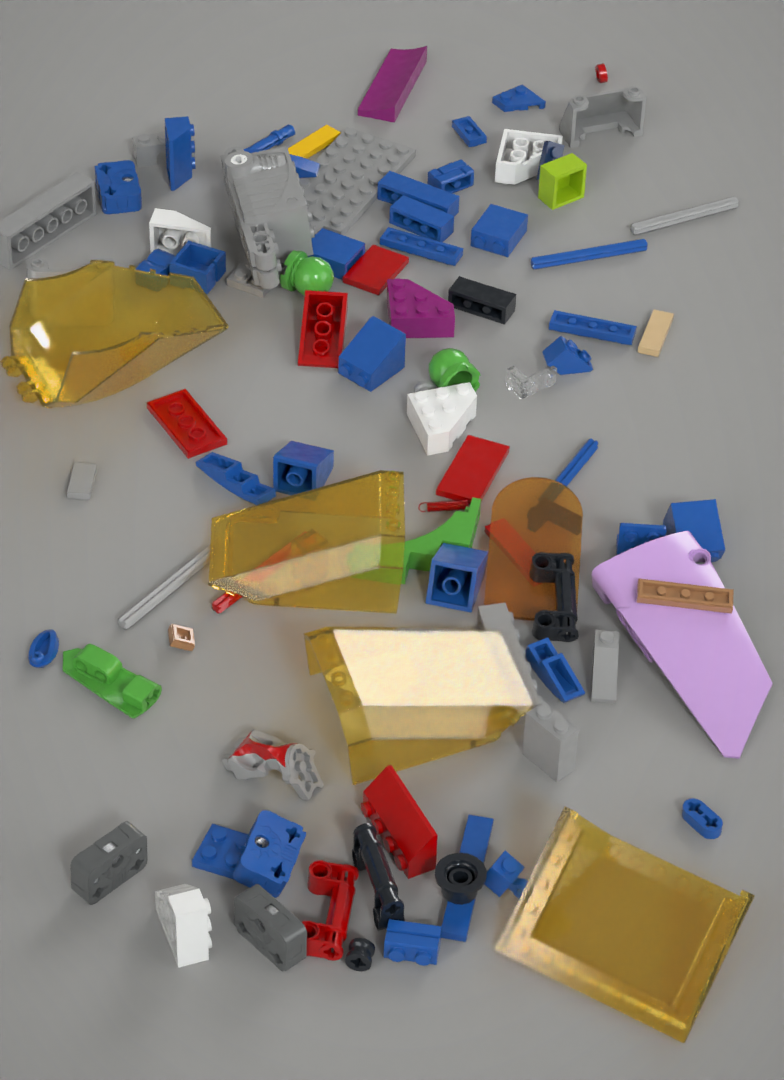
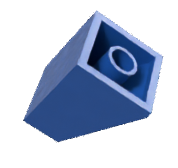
M372 316L340 354L338 373L372 392L405 368L406 334Z
M290 441L273 457V488H275V492L317 501L334 467V450Z
M716 499L670 504L663 519V525L666 526V535L690 531L699 545L710 553L711 562L721 559L725 552V544Z
M443 543L431 561L426 604L471 613L485 576L488 551Z

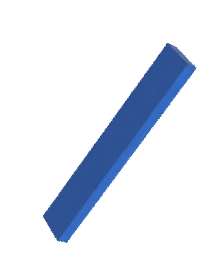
M468 815L459 853H468L485 863L494 819ZM476 898L470 903L463 905L447 902L441 938L466 942Z

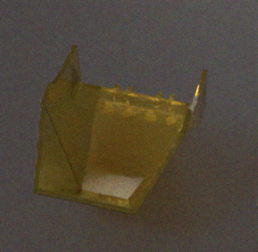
M91 260L90 264L65 274L24 280L9 325L11 356L3 357L1 366L4 369L6 368V374L9 377H18L21 374L25 377L26 382L21 381L16 386L17 392L22 395L24 402L34 403L39 400L41 405L46 408L81 405L114 395L141 382L228 329L229 325L194 277L171 272L169 276L156 274L155 269L145 272L135 270L134 265H129V268L114 266L115 263L113 261Z

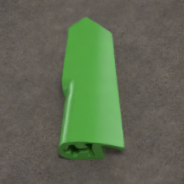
M87 644L82 650L76 648L63 652V672L131 718H136L146 712L161 695V685L142 675H136L126 670L116 656L93 644Z

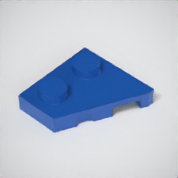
M523 84L493 96L492 101L494 105L504 112L528 110V106L535 105L539 106V109H544L546 101Z

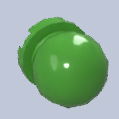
M293 250L284 262V265H287L285 275L281 274L280 276L282 288L291 292L297 289L304 296L305 290L328 292L331 289L334 273L328 262L320 257H308L307 253L299 250Z
M447 348L433 355L429 363L428 373L431 381L438 388L470 382L474 391H477L480 386L478 382L479 376H481L480 372L469 362L468 357L463 352Z

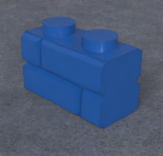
M461 159L429 171L427 184L450 193H455L474 185V170Z
M389 919L384 941V958H389L394 962H401L403 960L416 962L422 966L429 964L437 965L442 926Z

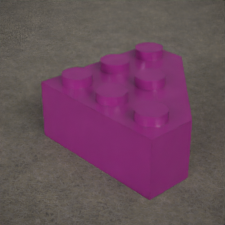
M387 279L389 325L405 333L406 338L454 337L455 312L452 303L409 279Z

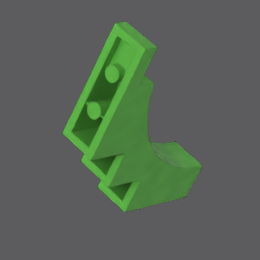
M472 497L471 505L466 506L465 512L456 511L443 525L416 539L384 545L355 543L353 552H349L347 557V566H350V576L405 584L409 569L430 572L432 558L443 543L472 548L481 514V499Z

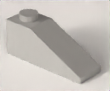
M595 630L591 702L616 704L619 631Z

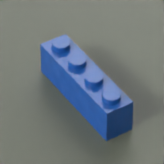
M389 171L378 182L377 199L394 204L401 196L405 195L451 214L454 217L459 213L460 196L392 171Z

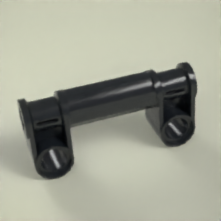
M539 552L532 557L529 572L530 578L537 583H555L556 611L541 610L535 615L532 634L539 641L548 637L550 641L572 642L579 637L578 630L576 629L578 616L575 573L572 570L574 556L569 553Z
M371 823L361 824L353 832L352 859L354 867L358 871L367 870L375 893L373 918L377 930L380 931L387 929L389 919L405 921L404 903L398 898V887L393 878L382 844L377 840L375 826Z

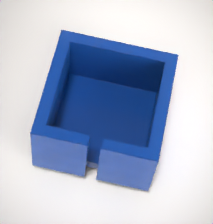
M188 241L169 263L170 283L199 293L208 294L226 272V252Z

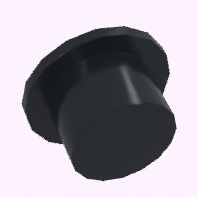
M468 853L449 854L440 859L435 867L436 882L442 888L444 898L453 904L463 905L470 903L476 898L478 890L486 882L487 870L484 863Z

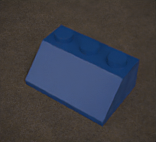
M188 116L164 118L166 169L171 191H175L191 179L192 169H196L195 157H192V153H195V143L191 141V136H195L194 124H190Z

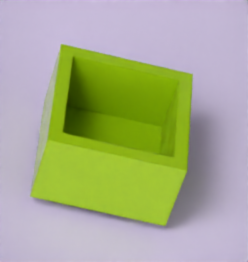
M570 153L540 165L538 199L554 210L584 198L587 164L575 154Z

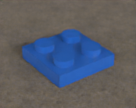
M212 824L192 859V867L235 880L233 871L248 834Z

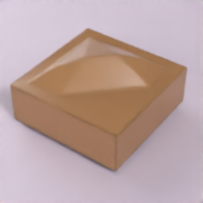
M171 624L168 628L170 646L193 651L195 647L193 629Z

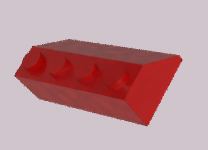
M388 765L363 791L361 810L363 815L369 817L375 826L377 835L380 834L386 851L388 853L391 852L394 856L397 868L400 871L403 870L406 877L410 879L435 869L438 835L393 766Z

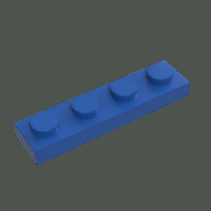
M390 227L380 237V245L439 261L447 265L456 266L463 256V248Z
M554 310L549 322V330L632 345L637 328L634 325Z

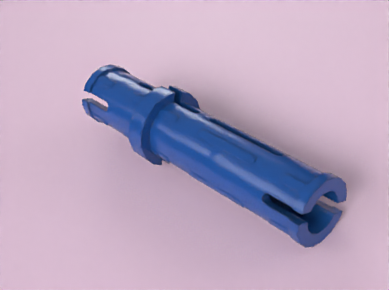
M287 124L280 130L272 131L269 136L245 149L268 150L273 146H279L283 144L284 140L295 135V129L292 125Z

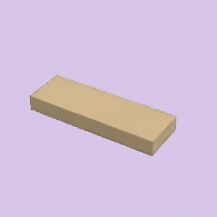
M653 310L638 346V353L659 357L673 322V313Z

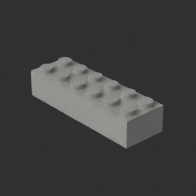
M76 172L0 220V265L12 270L95 216V181Z

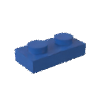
M470 116L452 120V128L468 147L487 143V136Z

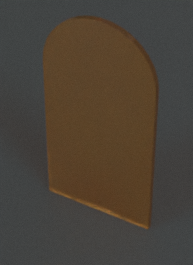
M529 477L510 483L498 493L492 506L484 605L506 603L508 611L513 613V617L516 620L534 621L536 613L541 610L556 611L555 583H537L529 575L532 557L536 553L543 552L569 553L574 556L572 570L575 573L576 604L578 606L583 511L579 499L567 486L548 478Z

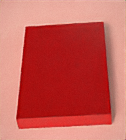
M373 244L343 276V283L379 296L387 287V279H395L409 263V257Z

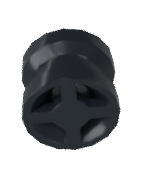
M365 938L352 939L349 943V952L345 958L346 965L355 971L369 970L372 964L371 957L375 953V945Z

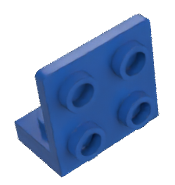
M620 523L619 534H617L616 556L636 546L666 536V526Z

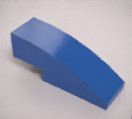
M548 637L527 646L525 650L527 661L530 662L532 669L540 680L560 701L565 703L585 694L563 653H557Z

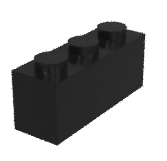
M459 276L448 290V301L454 305V309L506 324L515 312L516 294Z

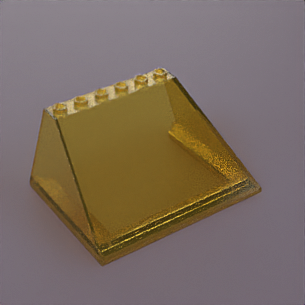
M564 806L495 950L685 1044L755 895L744 890L741 891L740 896L608 834L580 816L576 811Z

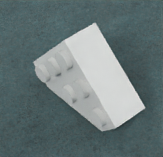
M504 129L496 161L495 182L515 185L537 176L544 141L562 144L563 136Z
M470 382L407 394V416L427 456L448 452L452 448L454 440L459 438L465 431L468 422L475 418L477 395Z
M188 884L155 891L156 911L178 968L209 960V948H212V941L208 932L212 931L208 916V914H211L208 898L203 899L200 889Z

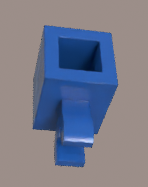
M504 851L487 871L485 885L499 897L507 889H510L517 898L522 900L533 887L528 880L518 878V875L525 867L507 851Z

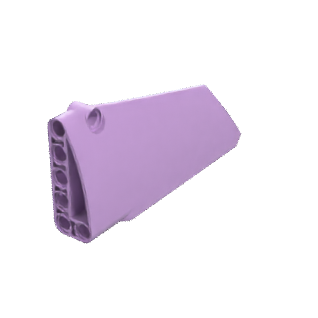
M683 531L636 546L596 566L591 574L592 585L604 604L612 603L614 605L619 620L645 657L651 663L656 662L722 756L740 759L773 683L734 605L731 614L636 602L638 579L725 588L711 563L710 553L699 545L690 531Z

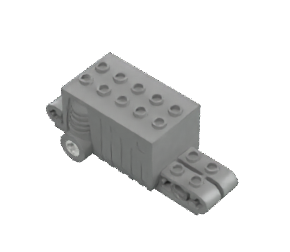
M287 146L254 153L244 151L241 147H231L224 152V155H221L225 186L233 210L235 227L239 231L254 284L260 285L264 289H272L280 283L278 273L282 271L280 262L285 261L293 250L303 251L307 253V256L314 255L311 238H315L313 226L310 223L312 221L311 211L308 209L307 199L304 197L303 187L300 185L299 175L296 173L295 163L291 160Z

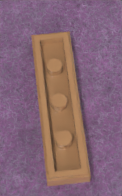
M638 579L636 602L732 614L734 589Z

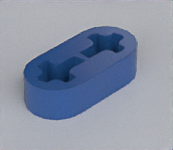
M695 798L688 799L683 803L682 818L706 839H716L721 835L722 819L705 803Z

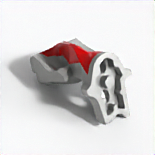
M253 729L246 738H239L235 743L236 750L234 753L226 754L222 759L226 770L233 771L237 779L248 780L249 778L266 777L269 774L268 771L272 769L278 770L282 773V779L285 784H291L298 796L304 800H309L312 797L315 788H322L324 786L313 762L316 754L315 749H308L305 745L299 743L286 744L284 741L257 729Z

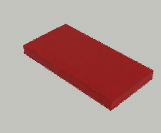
M186 389L147 402V409L188 459L227 445L226 436Z
M468 435L439 483L436 495L455 501H472V497L480 498L482 501L506 459L510 446Z

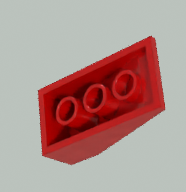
M305 290L298 366L338 368L339 356L343 352L348 293Z

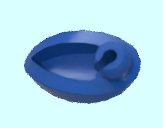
M45 630L33 640L29 650V663L33 667L44 668L56 657L59 649V639L54 630Z

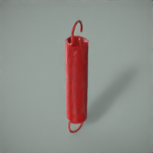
M471 501L428 502L427 512L465 510L468 502Z

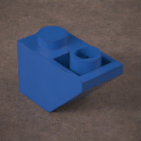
M562 336L558 337L542 351L547 365L560 375L591 372L593 370L589 353L585 350L581 351L572 340H566Z

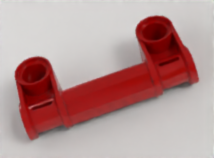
M317 860L310 864L307 884L309 891L315 895L331 896L325 924L302 921L307 930L306 956L325 958L332 961L342 958L344 953L342 945L343 941L347 938L356 892L354 884L359 877V871L356 867Z

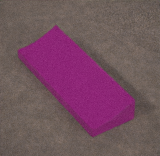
M427 46L405 50L390 49L358 108V116L395 123L427 62Z

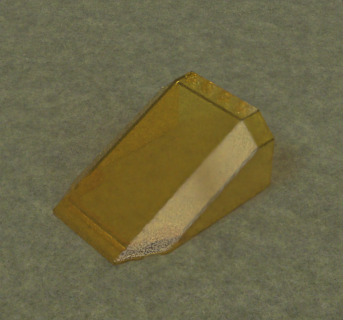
M379 470L213 517L211 521L208 585L218 590H224L233 596L239 594L246 597L248 602L254 605L397 614L405 547L404 472Z
M324 627L303 634L310 676L318 673L323 674L339 715L347 744L353 785L375 779L388 765H392L397 772L495 742L501 737V733L510 725L514 726L520 717L526 715L528 711L534 708L501 632L456 628Z

